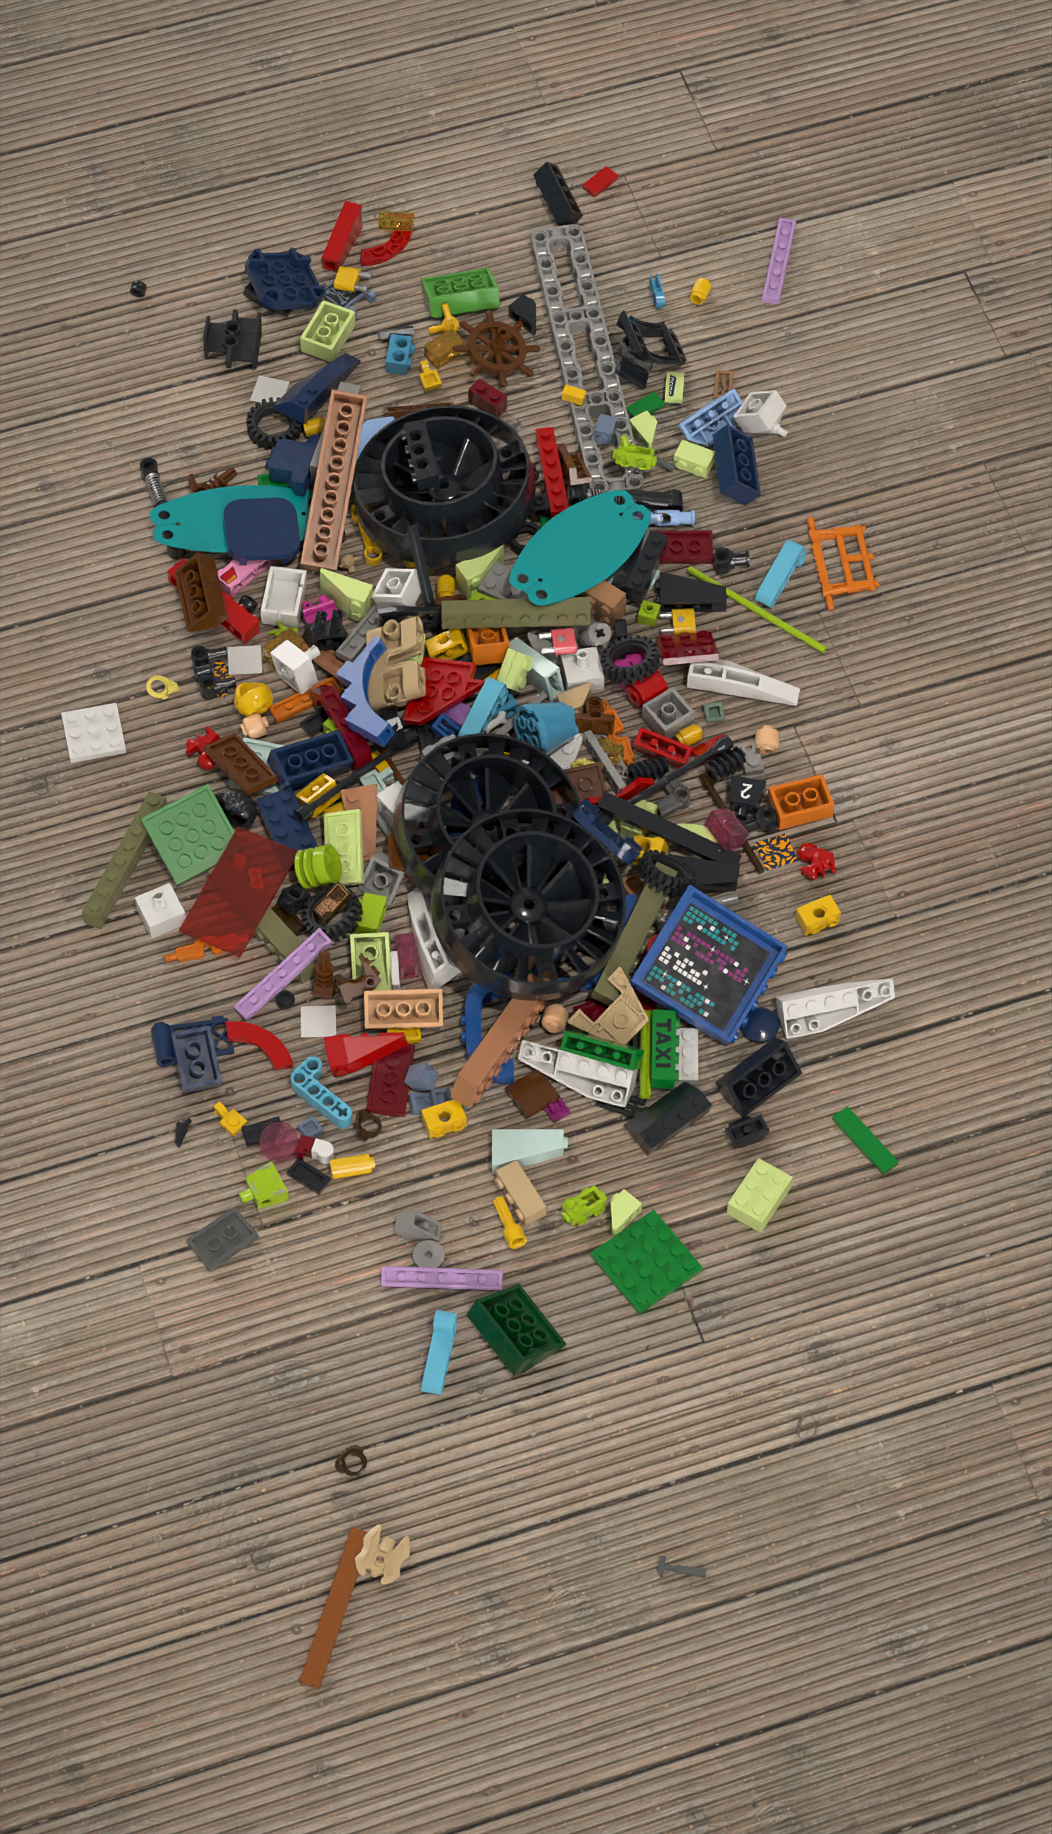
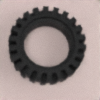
M269 397V402H266V399H262V405L259 402L255 403V407L252 406L246 418L247 432L250 440L252 439L254 445L257 443L259 448H262L264 445V450L267 451L269 447H275L276 443L281 439L296 441V439L299 440L301 437L300 433L302 434V423L274 409V405L281 399L280 397H277L276 401H273V397ZM278 413L286 416L290 420L291 425L282 434L269 435L260 430L258 423L264 416Z
M628 635V639L622 636L620 637L621 641L615 639L613 644H607V648L604 647L603 653L600 655L604 675H606L608 680L610 679L613 683L616 681L619 685L623 681L624 685H628L629 681H632V684H636L638 679L640 682H643V677L648 679L651 677L650 673L654 675L656 673L655 669H658L660 664L657 646L655 642H652V639H647V636L640 638V635H636L633 638L632 635ZM642 653L646 655L643 661L633 666L621 667L614 664L618 658L626 654Z
M646 850L636 867L638 877L644 879L643 882L645 884L650 883L649 886L651 888L656 887V891L660 892L662 890L664 894L668 895L670 893L672 897L676 895L681 897L689 885L694 886L697 880L696 872L691 870L692 867L690 865L686 866L687 863L685 861H679L680 858L678 857L673 858V855L670 853L666 855L664 851ZM659 862L677 871L676 877L655 867L656 863Z
M330 884L328 890L325 886L321 887V893L316 890L314 892L316 897L309 896L310 903L305 902L304 906L306 909H302L303 916L301 917L304 926L311 935L320 928L331 940L334 939L335 942H339L340 936L345 939L347 938L345 933L349 932L352 934L354 932L351 929L352 927L358 928L359 925L356 921L361 922L362 917L360 915H363V910L361 909L363 907L355 893L345 886L352 894L346 902V914L334 925H319L317 922L318 915L312 909L334 886Z

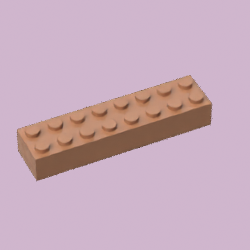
M532 971L528 976L529 982H535ZM511 999L457 1075L451 1098L470 1109L474 1103L478 1104L484 1095L482 1092L484 1089L488 1090L493 1082L492 1078L494 1076L497 1077L502 1070L501 1065L503 1063L507 1064L512 1055L510 1052L517 1050L521 1042L520 1038H525L530 1030V1024L534 1025L536 1023L539 1011L543 1012L548 1004L547 1000L526 1001Z

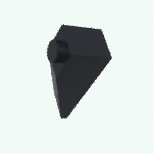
M396 708L379 713L378 716L390 723L395 732L388 741L390 750L408 745Z

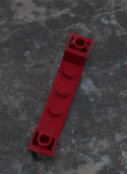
M326 684L310 689L308 693L315 705H322L334 727L340 731L354 761L352 764L353 771L356 772L373 760L370 747L364 736L351 730L345 719L350 712L338 691Z

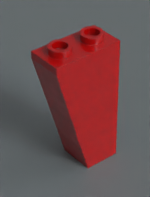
M345 200L322 255L323 269L338 273L339 267L343 266L363 228L362 205Z

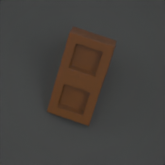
M597 696L588 697L585 714H577L576 725L578 726L579 733L591 730L592 733L613 734L615 716L604 714L601 698Z

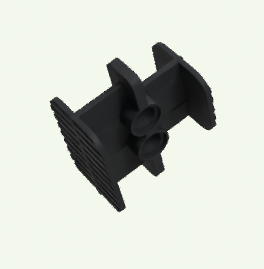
M233 309L232 320L227 323L210 322V316H206L203 334L205 358H208L209 352L224 353L226 355V368H231L232 361L253 362V369H257L262 334L261 312L257 313V319L240 318L238 310Z

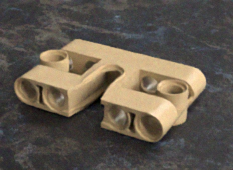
M416 616L405 619L400 623L396 620H389L382 627L368 630L366 632L367 645L377 636L382 639L387 648L375 663L369 680L368 695L372 710L392 705L402 707L409 700L424 697L426 695L425 668L420 667L418 661L400 662L424 651L423 624L420 617Z

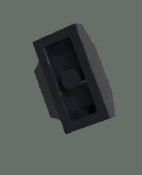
M761 1114L755 1117L746 1116L729 1123V1127L725 1128L733 1148H743L756 1143L767 1136L770 1131Z

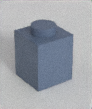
M604 414L599 415L594 430V441L601 444H612L617 430V417Z
M428 1063L410 1065L404 1083L416 1092L433 1090L439 1072Z

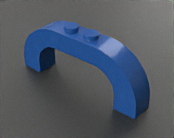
M508 972V977H511V972ZM476 983L467 995L465 1014H461V1026H465V1032H462V1043H466L467 1060H469L482 1041V1008L491 1000L507 998L492 993ZM510 1058L507 1064L503 1063L501 1065L502 1070L497 1077L494 1076L492 1078V1083L509 1085L514 1082V1058Z

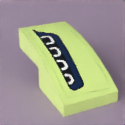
M667 372L664 402L682 404L685 373Z

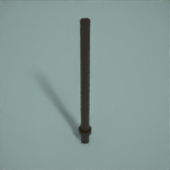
M706 773L701 774L699 778L704 784L703 788L709 792L758 874H762L765 871L764 867L714 788V782L708 778Z

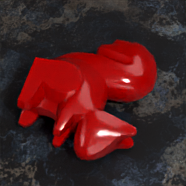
M206 726V734L203 737L195 733L197 740L192 738L187 740L186 753L187 757H190L197 751L201 752L197 761L198 765L204 770H212L217 764L204 752V747L221 738L215 731Z
M803 843L799 846L797 855L800 860L811 862V865L800 868V871H802L801 875L815 880L818 877V873L824 878L826 869H830L832 873L836 874L833 852L817 848V845L813 843Z

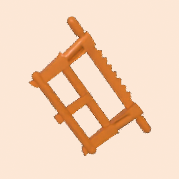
M812 516L807 518L808 535L813 543L811 549L814 550L812 554L815 555L816 571L819 572L817 577H820L819 582L822 583V595L826 600L828 610L834 609L832 599L834 595L847 592L850 594L864 590L875 591L876 587H880L873 577L870 560H874L873 553H868L863 535L865 526L862 527L860 524H856L851 527H833V529L816 530L814 518ZM857 536L861 554L847 555L843 538ZM836 539L846 582L829 583L820 541ZM863 561L867 580L853 581L849 562Z

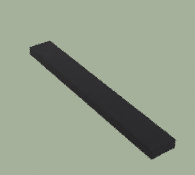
M604 791L599 801L598 807L600 811L649 834L661 837L665 841L705 860L738 865L742 857L741 854L606 791Z

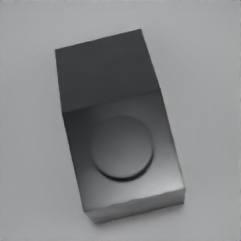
M522 294L509 305V317L516 323L517 321H522V327L534 336L536 335V303L532 298Z

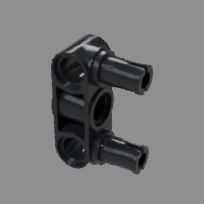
M196 646L192 649L191 658L194 676L202 698L211 700L222 690L236 688L234 676L215 679L212 661L228 658L226 646L216 649Z

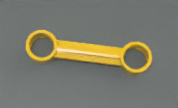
M353 504L351 506V519L358 523L365 546V562L369 566H378L383 560L382 549L376 546L364 532L358 516L354 514L356 506ZM371 553H377L380 555L375 559L368 557V555Z

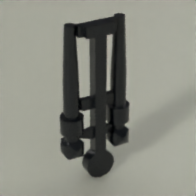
M635 1095L629 1098V1101L635 1105L627 1103L626 1107H621V1109L602 1104L598 1100L595 1104L598 1107L625 1115L627 1118H634L639 1114L638 1112L641 1113L648 1108L638 1107V1103L641 1106H645L646 1099L638 1098Z

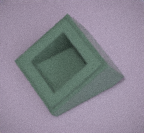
M722 702L702 705L706 723L725 720Z

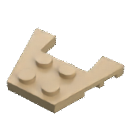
M619 966L608 980L621 991V995L595 1022L591 1021L580 1009L567 1022L594 1036L627 1045L650 1020L623 969Z

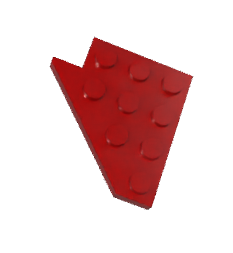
M424 657L420 667L425 668L426 695L408 701L402 721L404 724L422 726L481 690L485 680L473 679L477 669L476 664Z

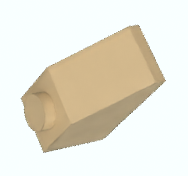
M585 683L556 695V702H564L574 708L575 720L577 719V714H583L586 708V700L591 696V683Z

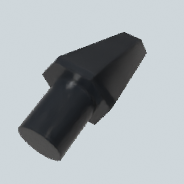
M185 1117L182 1122L178 1121L176 1123L174 1143L178 1148H180L188 1131L187 1127L192 1122L188 1117Z

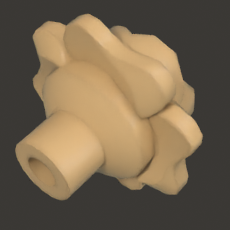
M347 554L340 559L341 564L338 567L348 569L349 573L356 571L354 567L355 561L358 557Z

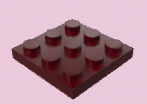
M701 630L697 633L682 632L678 635L662 634L661 636H656L663 665L719 660V653L711 631Z

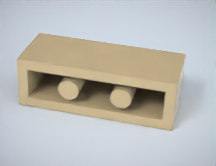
M517 1160L496 1170L495 1184L499 1190L502 1189L505 1193V1200L508 1205L514 1207L515 1216L519 1221L522 1220L524 1225L527 1226L546 1216V1205Z

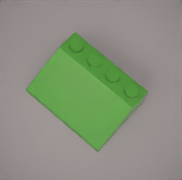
M489 268L421 278L431 318L440 319L444 317L441 306L444 303H448L451 315L458 316L465 312L476 313L479 310H493L496 307H500L498 285Z

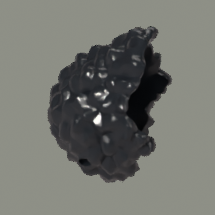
M239 791L214 794L232 827L235 826L241 830L251 828L257 817V805L250 795L247 796Z

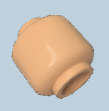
M259 713L245 717L242 721L243 724L240 725L245 737L254 740L266 735L267 727H269L266 717H261Z
M771 725L762 726L755 733L756 749L762 754L774 753L779 748V732L773 729Z
M560 1004L547 1006L543 1013L542 1026L551 1033L562 1032L567 1024L568 1011Z

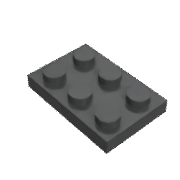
M234 1206L189 1237L186 1242L211 1272L257 1240L259 1235Z

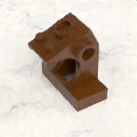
M359 956L362 964V972L359 977L349 980L341 974L333 976L338 992L345 1003L352 1001L353 997L364 994V991H372L382 981L378 976L380 971L374 965L369 966L371 962L367 957L363 959Z

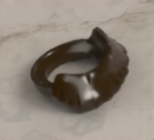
M360 1110L357 1113L355 1129L358 1136L364 1141L377 1137L382 1130L380 1119L366 1110ZM366 1119H373L377 1122L378 1129L375 1132H369L362 1128L361 1122Z
M357 1445L346 1448L337 1457L335 1469L349 1476L362 1474L367 1466V1459L363 1454L364 1448ZM348 1455L357 1456L361 1459L362 1468L359 1471L352 1472L347 1469L345 1458Z

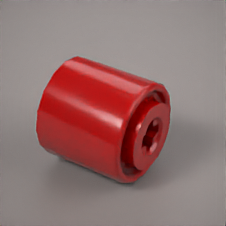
M655 669L656 673L654 675L650 673V678L643 677V682H640L638 679L636 684H632V681H629V684L625 685L630 701L640 710L643 709L645 703L668 690L665 679L657 669Z

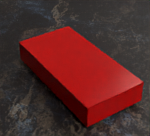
M605 166L582 184V189L595 198L617 181L619 175Z

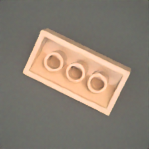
M442 989L364 991L365 1029L443 1027Z

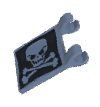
M334 281L325 288L323 295L329 302L356 312V308L352 305L362 297H365L371 304L377 301V298H375L376 292L367 289L366 292L334 289Z

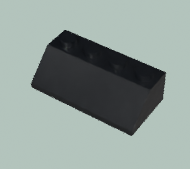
M651 530L645 532L634 552L618 568L611 585L625 592L627 600L642 604L666 552L667 535Z
M773 1038L715 1083L723 1098L744 1118L800 1076L802 1071L786 1041Z
M684 1081L623 1126L645 1154L649 1156L708 1114L712 1104L700 1089Z

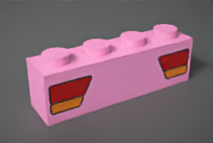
M232 559L225 568L217 572L222 591L230 594L232 597L235 596L278 559L247 561V565H240L239 561Z

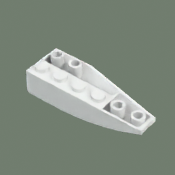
M522 1040L518 1059L587 1098L626 1107L635 1087L638 1069L629 1070L562 1051L560 1047Z

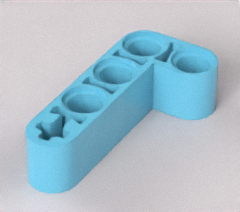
M790 539L785 542L756 593V601L773 608L796 566L800 568L807 556L804 546Z
M491 677L486 679L460 729L458 737L485 732L497 707H502L507 699L508 689L505 683Z
M314 1056L308 1057L291 1074L292 1090L338 1128L346 1129L352 1124L351 1108L318 1082L322 1076L321 1060ZM312 1067L317 1068L316 1070H310ZM298 1080L304 1081L302 1083H296V1081ZM318 1092L316 1095H311L310 1093ZM328 1103L333 1104L332 1106H329V1107H328V1106H325V1104H328Z
M436 1310L433 1335L421 1392L442 1395L457 1328V1313Z

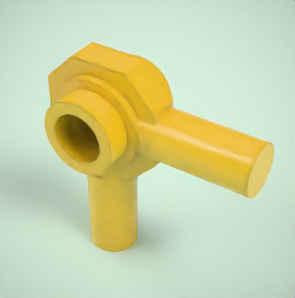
M444 303L441 306L445 318L442 324L429 327L430 334L441 331L453 334L457 333L460 328L458 318L451 315L448 303Z

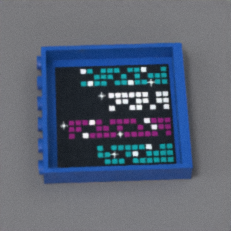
M689 885L629 982L637 991L668 1010H676L677 1016L727 1046L730 1042L734 1044L738 1038V1029L740 1026H745L749 1019L747 1014L750 1010L754 1011L759 1001L756 999L759 994L763 995L769 985L766 983L769 978L773 979L778 971L776 969L777 964L785 960L788 954L785 951L788 946Z

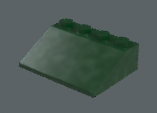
M520 1284L476 1300L467 1313V1317L513 1376L530 1370L566 1346V1342Z

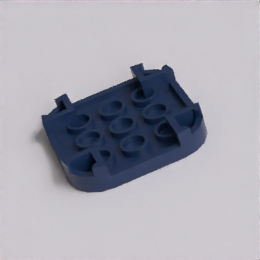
M290 247L289 252L262 253L260 248L254 249L245 263V271L257 297L265 306L277 310L311 309L316 308L320 304L325 287L319 286L310 267L312 259L309 255L305 257L301 253L296 252L297 248Z
M284 498L238 499L228 503L225 507L223 523L225 526L228 557L231 556L239 561L240 565H247V561L275 559H282L284 564L289 563L290 559L299 554L300 535L295 506L290 501Z
M585 798L574 810L573 817L615 855L631 865L641 854L642 846L634 841L635 838L630 834L623 839L596 815L600 808Z

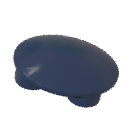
M756 1007L754 1011H749L747 1014L749 1019L745 1026L741 1027L748 1041L765 1042L777 1036L780 1023L773 1011L763 1007Z

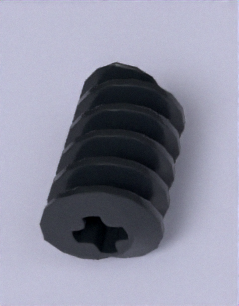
M735 746L733 750L730 749L726 753H721L720 756H715L714 759H709L707 763L704 762V768L708 776L716 783L718 782L717 776L720 779H724V773L730 776V769L734 773L737 772L736 766L742 770L743 763H746V758L742 750Z
M656 756L648 760L645 759L642 762L638 761L629 764L627 767V778L629 784L638 777L653 778L655 782L656 779L660 780L670 770L666 760L662 756Z

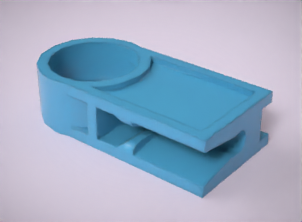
M650 274L649 286L655 308L665 307V296L659 274H656L655 280H653L652 274Z

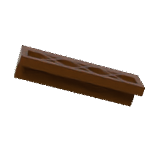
M564 443L557 444L560 464L570 485L592 482V477L580 453L569 454Z

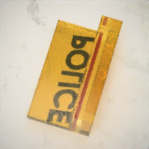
M381 211L379 213V229L414 231V212Z

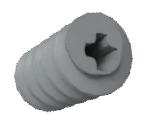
M593 623L580 632L579 641L584 648H598L610 640L611 629L606 623Z

